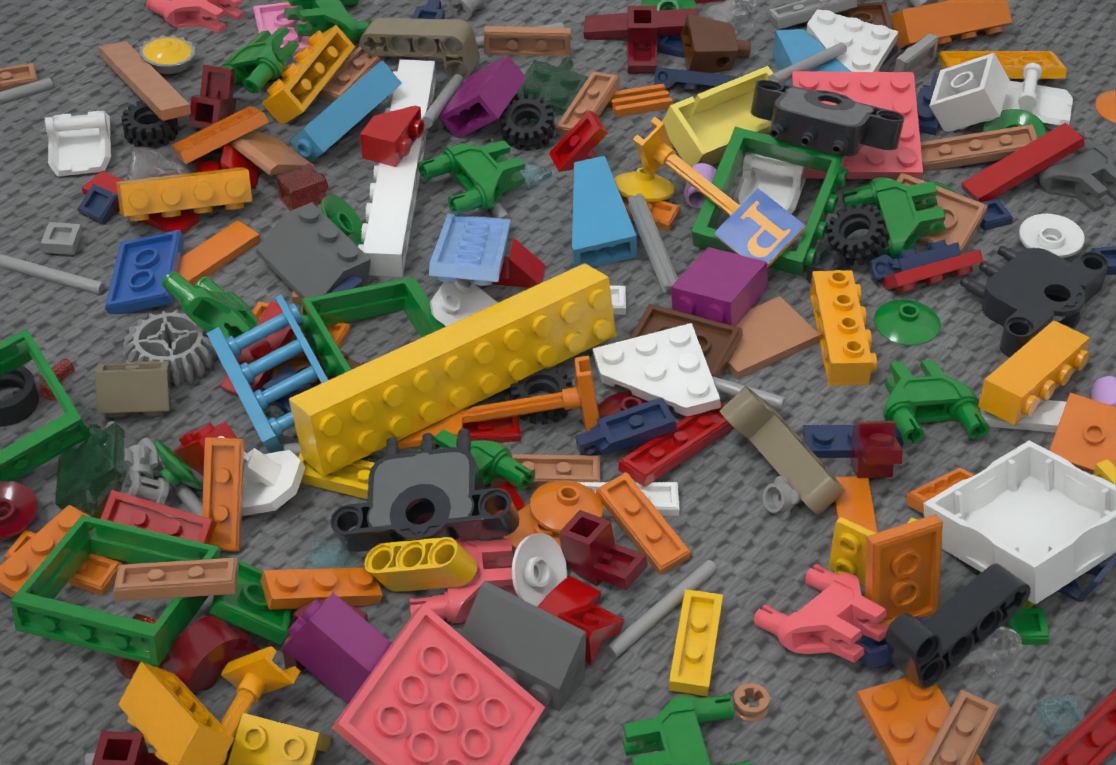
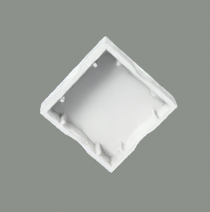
M1030 440L995 460L982 472L958 482L923 503L924 518L936 514L943 521V550L980 572H983L992 564H1000L1030 586L1031 591L1028 600L1034 604L1039 603L1116 553V485L1101 477L1080 470L1068 460Z

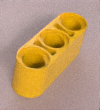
M450 537L379 544L370 550L364 563L365 569L391 592L460 587L470 582L477 571L475 559L456 540Z

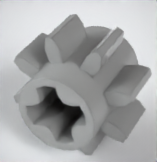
M141 444L130 446L124 449L125 458H116V472L120 473L121 484L130 470L137 471L140 476L154 479V476H162L160 473L162 471V462L159 461L157 452L152 451L148 446Z

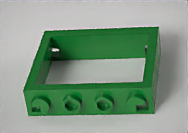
M735 126L712 181V184L727 196L731 191L746 152L827 173L797 251L786 249L769 266L803 277L807 267H811L812 263H815L817 256L815 246L817 241H823L826 235L828 222L825 221L828 213L833 214L838 202L836 192L838 187H844L848 169L844 168V156L783 142L770 135ZM707 197L691 231L693 246L703 249L710 247L735 253L714 236L715 227L722 209Z
M415 277L303 298L301 302V317L304 322L299 325L302 333H305L309 339L314 355H318L322 361L325 375L332 379L352 369L326 326L395 313L401 310L405 312L421 338L446 326L432 315L430 300Z
M28 329L12 337L10 336L0 343V378L33 360L65 414L0 451V482H13L92 437Z
M81 515L10 600L16 631L159 666L170 651L175 640L185 630L208 596L173 598L155 624L54 600V598L91 553L134 564L221 559L220 547Z

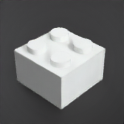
M995 53L940 70L929 107L943 130L948 132L957 129L964 130L970 125L980 122H990L1000 117L1010 80Z

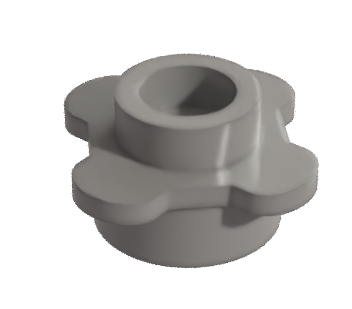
M785 476L776 477L774 483L769 484L763 492L765 508L771 513H777L782 520L789 518L791 508L799 502L800 498L799 492L788 485V480Z

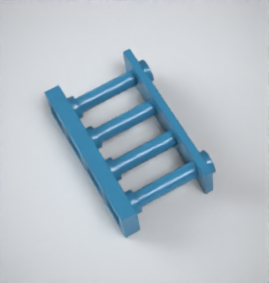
M282 294L275 298L283 313L238 337L233 338V336L225 338L219 327L206 333L261 441L269 453L283 451L278 438L284 436L283 432L295 426L292 411L278 419H275V417L268 419L264 412L270 408L268 404L319 378L321 383L328 381L298 324L304 322L294 303L289 306L287 305ZM289 325L291 326L297 337L296 340L249 365L246 362L241 365L239 364L236 357L242 354L241 350ZM305 352L312 366L263 392L260 389L255 392L253 391L250 383L256 381L254 377Z

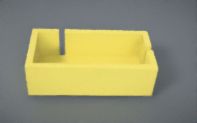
M768 66L697 94L695 99L692 96L670 105L662 123L665 125L671 143L684 162L691 167L698 163L714 165L721 162L735 126L770 135L771 121L757 118L750 113L756 82L768 80L769 75L773 74Z

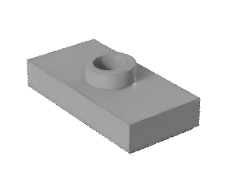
M929 33L915 45L908 47L903 54L897 57L895 72H914V75H916L933 62L936 56L938 37Z

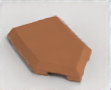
M253 130L233 140L232 146L234 149L269 175L309 176L316 173L313 164L278 138Z

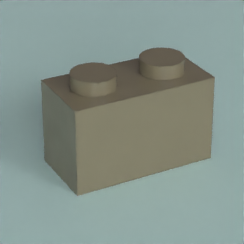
M169 361L98 363L95 370L97 413H106L108 417L118 418L127 416L128 412H142L144 416L162 415L164 411L170 410Z

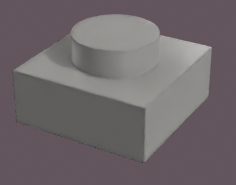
M49 222L41 241L42 252L75 255L83 234L81 224Z

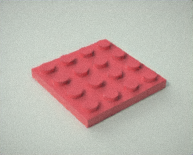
M792 71V86L812 91L826 90L846 95L853 101L892 110L905 117L898 149L882 150L864 145L858 154L844 156V168L848 169L845 179H875L879 177L897 179L901 172L918 179L922 178L923 165L914 72ZM820 101L822 103L829 105H837L836 103L828 101ZM805 167L803 178L825 179L827 173Z
M422 604L416 609L331 728L375 765H509L545 709V706L430 608Z

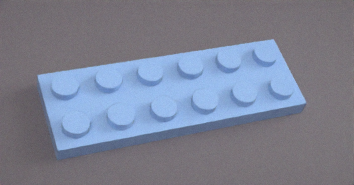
M447 214L430 260L429 276H437V280L442 282H456L458 278L470 279L476 285H491L492 282H498L509 238L511 220Z

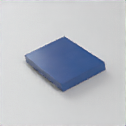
M181 230L120 242L105 305L108 314H124L172 304L173 295L162 287L161 284L167 274L171 271L178 272L185 240Z

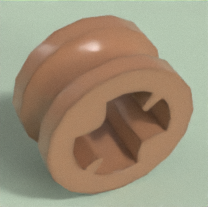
M746 683L735 690L733 708L737 717L743 721L757 722L767 715L770 697L764 687L755 683ZM745 698H753V702L758 700V706L749 707L750 703L744 705Z

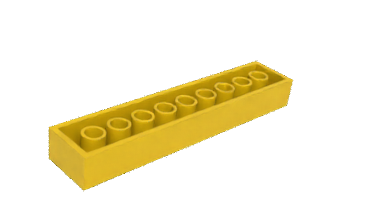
M584 263L289 398L303 458L321 475L326 476L384 448L389 437H395L399 441L509 388L511 384L518 383L519 380L546 367L547 369L615 337L616 328L609 277Z

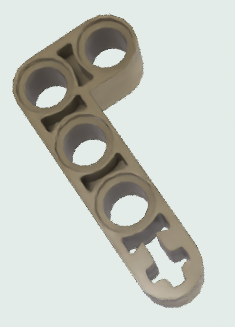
M375 18L360 38L361 48L367 54L373 56L442 58L445 71L450 79L455 74H459L463 77V81H465L473 73L480 60L473 28L464 20Z
M747 386L720 410L723 417L755 445L780 476L787 478L788 485L799 492L800 499L817 515L825 511L845 491L842 484L779 413Z

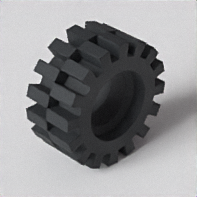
M523 94L518 95V101L512 98L509 102L510 106L507 105L499 117L503 140L507 141L510 147L515 144V149L521 150L522 146L525 147L526 151H531L533 146L538 150L541 149V143L547 146L549 138L553 139L555 131L553 109L550 108V103L548 101L544 102L541 96H538L535 100L534 94H528V99H524ZM525 118H533L539 121L530 128L516 126L518 121Z
M141 100L136 102L137 106L131 104L128 106V110L123 111L121 120L125 139H127L130 145L134 143L136 148H139L141 145H143V149H149L150 145H154V149L160 148L159 144L162 143L166 146L169 144V140L174 141L176 139L175 135L179 134L177 118L163 121Z
M857 203L856 209H853L852 205L846 206V212L843 213L841 209L836 212L838 218L832 216L829 220L831 225L826 227L828 233L826 235L831 248L840 252L847 260V264L852 266L855 260H857L858 265H864V259L873 260L874 254L881 256L883 254L882 248L887 249V240H889V233L880 211L877 208L874 210L873 206L869 204L864 209L862 203ZM861 229L869 230L866 235L859 239H847L854 231Z
M553 366L550 371L546 367L519 380L518 383L511 384L510 401L532 397L530 394L538 390H545L552 394L562 392V389L573 388L571 378L567 379V373L564 371L559 374V368ZM559 408L520 415V419L525 421L530 417V423L536 424L538 419L542 420V425H546L550 418L554 423L560 420V415L565 418L568 415V410Z

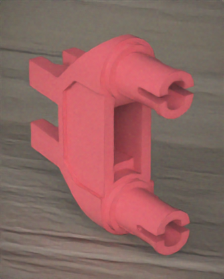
M147 0L146 3L149 11L161 15L168 24L174 27L203 26L218 34L226 29V24L218 21V19L225 15L238 21L245 16L243 10L236 8L243 3V0Z
M457 537L456 541L477 563L475 576L463 586L447 588L448 591H444V595L417 599L410 598L411 616L417 608L425 604L441 619H447V622H451V624L466 622L480 586L484 581L518 597L512 580L513 550L511 539L461 541Z
M815 564L813 566L814 569L810 568L808 570L805 583L810 588L821 591V593L798 612L788 616L769 605L762 606L763 610L759 608L755 613V626L778 637L781 646L800 654L831 652L854 663L865 653L864 647L855 644V642L862 635L880 642L886 637L888 626L879 623L887 616V610L861 595L857 576L847 572L839 575L823 568L819 564Z

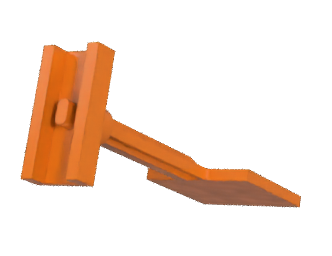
M589 356L575 358L576 387L562 389V392L463 409L399 440V450L420 446L422 435L425 433H431L435 436L445 429L458 437V431L463 429L464 423L493 420L565 408V410L580 408L585 429L588 432L590 428L597 425V420L599 419Z

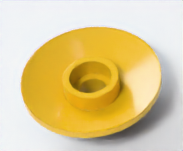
M644 167L638 168L636 171L619 174L614 178L620 195L627 198L631 195L642 194L646 202H659L667 200L674 195L675 188L669 180L655 173L652 175Z

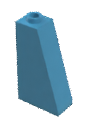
M804 29L775 31L772 55L779 71L825 50ZM837 58L809 70L812 72H852ZM791 79L785 81V83L791 85Z
M383 60L380 61L292 137L289 142L295 147L300 156L311 163L402 84L401 81Z
M605 156L574 162L572 223L574 268L584 263L595 267L637 258V236Z

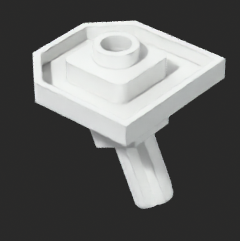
M255 448L248 453L244 451L242 516L275 511L296 495L305 466L290 450L262 454Z

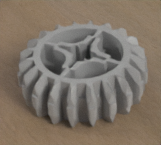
M175 309L173 313H166L163 310L162 314L157 316L150 313L148 320L138 319L137 326L130 327L129 334L124 337L123 354L125 362L169 361L170 382H173L177 388L182 380L192 385L193 375L203 378L205 370H212V364L216 360L217 353L206 334L208 331L197 325L185 313L180 314L178 309Z

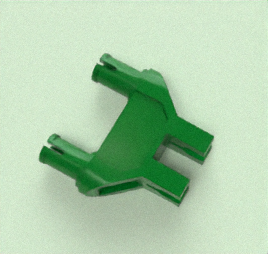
M288 0L291 6L297 7L285 8L284 15L288 20L307 22L306 24H295L294 30L298 36H312L319 30L323 34L337 25L346 37L354 43L357 39L361 38L372 22L356 21L345 9L344 6L356 7L359 0Z
M287 27L278 28L273 34L269 30L261 31L247 45L234 52L221 67L236 69L234 85H243L252 94L259 93L270 79H277L287 69V61L299 44L295 40L289 41L282 48L280 47L283 44V38L290 32Z
M504 140L485 146L470 144L453 145L445 148L441 155L418 163L420 175L424 177L425 181L449 173L456 177L467 190L461 194L448 197L450 211L455 216L477 208L482 210L494 208L503 192L525 184V177L519 172L525 169V163L520 157L509 160L504 155L510 153V146Z
M879 177L872 179L869 185L842 191L846 211V206L852 205V208H856L857 203H862L863 206L874 204V206L878 207L889 233L887 249L882 248V255L885 254L890 258L898 259L897 253L912 249L919 238L945 231V214L942 206L926 209L937 206V189L934 181L908 186L890 178Z
M171 271L162 281V287L181 302L182 312L208 332L219 327L225 338L230 336L236 338L255 328L259 322V319L245 301L234 292L226 293L209 277H202L193 286L177 271Z
M921 360L920 368L925 376L913 377L904 362L890 363L889 370L894 378H886L885 381L890 397L885 405L883 417L885 421H895L896 429L899 431L905 444H910V442L916 444L923 439L924 430L918 424L923 422L960 421L971 439H975L976 436L980 439L988 434L990 426L979 411V399L975 393L965 384L946 376L935 360Z
M443 429L434 436V442L441 446L438 449L456 447V439L458 437ZM471 441V455L474 457L482 474L484 487L497 477L507 480L520 491H524L526 485L529 487L532 484L535 472L512 458L510 449L494 441Z
M690 694L678 695L665 706L656 718L623 724L625 738H623L622 743L625 755L658 751L632 757V765H714V763L709 761L699 724L725 719L732 720L734 718V708L730 694L698 699L690 696ZM745 760L744 762L733 763V764H727V765H752V764H751L750 760Z

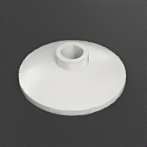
M1055 214L1031 216L1021 224L1019 230L1020 240L1026 248H1042L1061 258L1077 254L1082 249L1085 240L1082 229L1075 222Z
M543 533L531 534L524 538L518 545L512 562V580L516 594L519 598L537 607L559 583L567 578L566 560L561 547L555 539Z

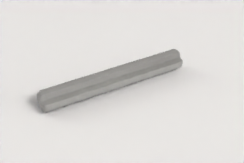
M642 194L631 195L628 198L629 210L660 286L665 294H671V286L678 280L675 269L645 197Z

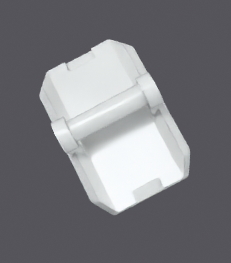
M1029 63L1024 67V82L1009 81L1002 111L1007 109L1028 111L1036 115L1049 129H1055L1064 123L1069 125L1073 98L1065 89L1037 85V80L1040 79L1042 73L1040 65Z
M105 111L88 112L87 115L77 116L62 114L45 118L48 136V164L57 176L105 171L111 159L110 116Z
M746 152L743 161V174L735 192L734 201L738 205L743 204L759 188L792 214L806 178H803L805 167Z
M458 278L456 282H444L431 299L430 307L432 315L445 326H449L498 302L473 284L470 279Z

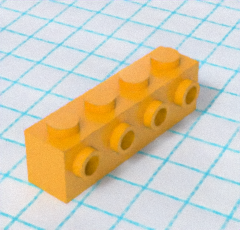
M337 25L323 34L320 30L313 34L307 40L309 46L301 49L294 56L296 62L289 64L287 69L281 74L283 78L276 80L266 90L269 95L261 104L280 124L289 122L306 110L355 48L353 43Z
M243 167L116 182L120 214L124 217L129 216L130 221L149 219V214L160 212L162 217L180 216L181 210L193 209L194 213H208L213 211L212 206L225 205L226 210L244 208V202L252 201L249 170Z
M852 270L813 271L810 298L817 332L820 334L819 343L828 386L869 385L871 373H876L877 358L875 353H870L871 331L870 329H865L866 309L865 306H860L861 286L860 284H855Z
M1053 320L985 378L978 407L995 415L1000 420L1015 426L1025 416H1031L1040 402L1049 400L1054 390L1060 384L1064 386L1076 370L1081 371L1085 367L1090 355L1086 351L1090 337Z
M141 661L118 703L128 716L127 722L143 733L145 742L156 749L155 755L168 763V765H224L227 752L234 737L174 673Z

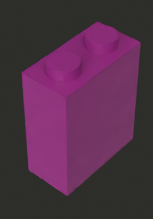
M509 55L468 76L438 117L454 137L461 138L498 119L526 77Z
M708 247L671 286L672 310L736 326L768 289L767 261Z
M333 592L323 603L316 598L306 611L301 614L287 632L293 637L283 648L349 704L392 643Z

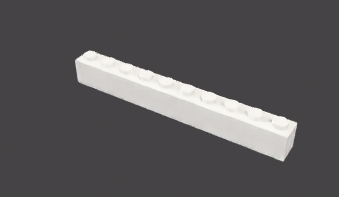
M400 60L398 71H393V73L402 84L388 95L389 107H386L385 113L416 105L421 107L422 119L433 103L436 85L435 61ZM424 128L422 136L415 140L408 156H404L397 167L382 163L374 164V182L376 183L370 184V202L372 203H367L366 222L368 224L363 223L362 243L364 245H358L371 259L369 275L403 277L420 179L418 163L423 161L428 128Z

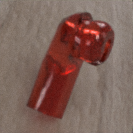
M66 358L51 367L61 385L62 380L75 372L73 364ZM41 374L39 377L40 394L45 399L55 400L56 397Z

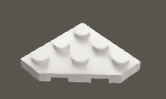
M819 9L816 10L807 23L806 30L825 49L838 43H844L847 46V52L836 58L852 72H878L897 42L899 32L883 25H874L863 22L858 18H848L834 14L832 11Z
M692 323L592 349L602 383L615 387L616 384L630 389L632 395L647 401L661 397L667 405L674 407L675 412L684 416L721 408L719 394Z

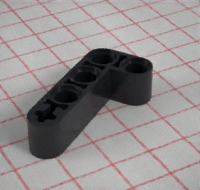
M996 563L986 568L925 622L921 623L909 613L899 615L891 622L886 632V642L893 665L921 688L931 687L1025 605L1030 596V586Z

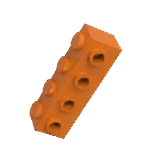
M948 0L904 9L891 15L893 29L899 31L897 46L899 48L912 47L929 33L938 37L937 46L951 43V38L960 36V40L963 41L978 37L977 32L985 31L986 36L1003 32V26L1012 23L1007 0Z

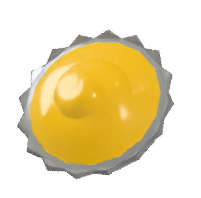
M164 35L158 38L152 37L150 41H144L143 46L139 47V55L143 60L148 62L158 73L174 74L187 69L192 57L196 55V47L192 46L191 41H186L184 37L177 38L174 35L169 37Z

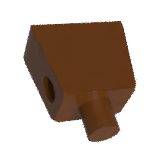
M687 14L680 38L688 71L706 73L730 71L733 68L736 57L749 58L751 43L750 41L736 40L732 24Z

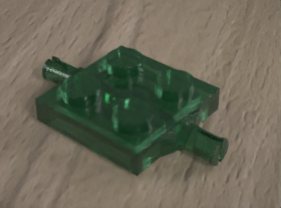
M567 57L562 59L558 67L534 60L524 74L526 77L525 81L513 98L518 101V95L523 94L524 99H528V94H534V99L536 100L538 96H541L544 102L548 101L550 103L553 114L563 116L588 79V76L571 71L573 61L570 58L567 61ZM527 118V121H529V122H531L532 120H533V123H537V122H538V120H536V119Z
M116 422L105 429H101L98 424H89L87 429L91 436L76 447L66 449L58 457L55 504L61 510L65 509L68 505L75 507L82 503L81 510L83 513L88 515L94 514L93 511L97 512L98 510L97 501L100 493L123 477L125 431Z

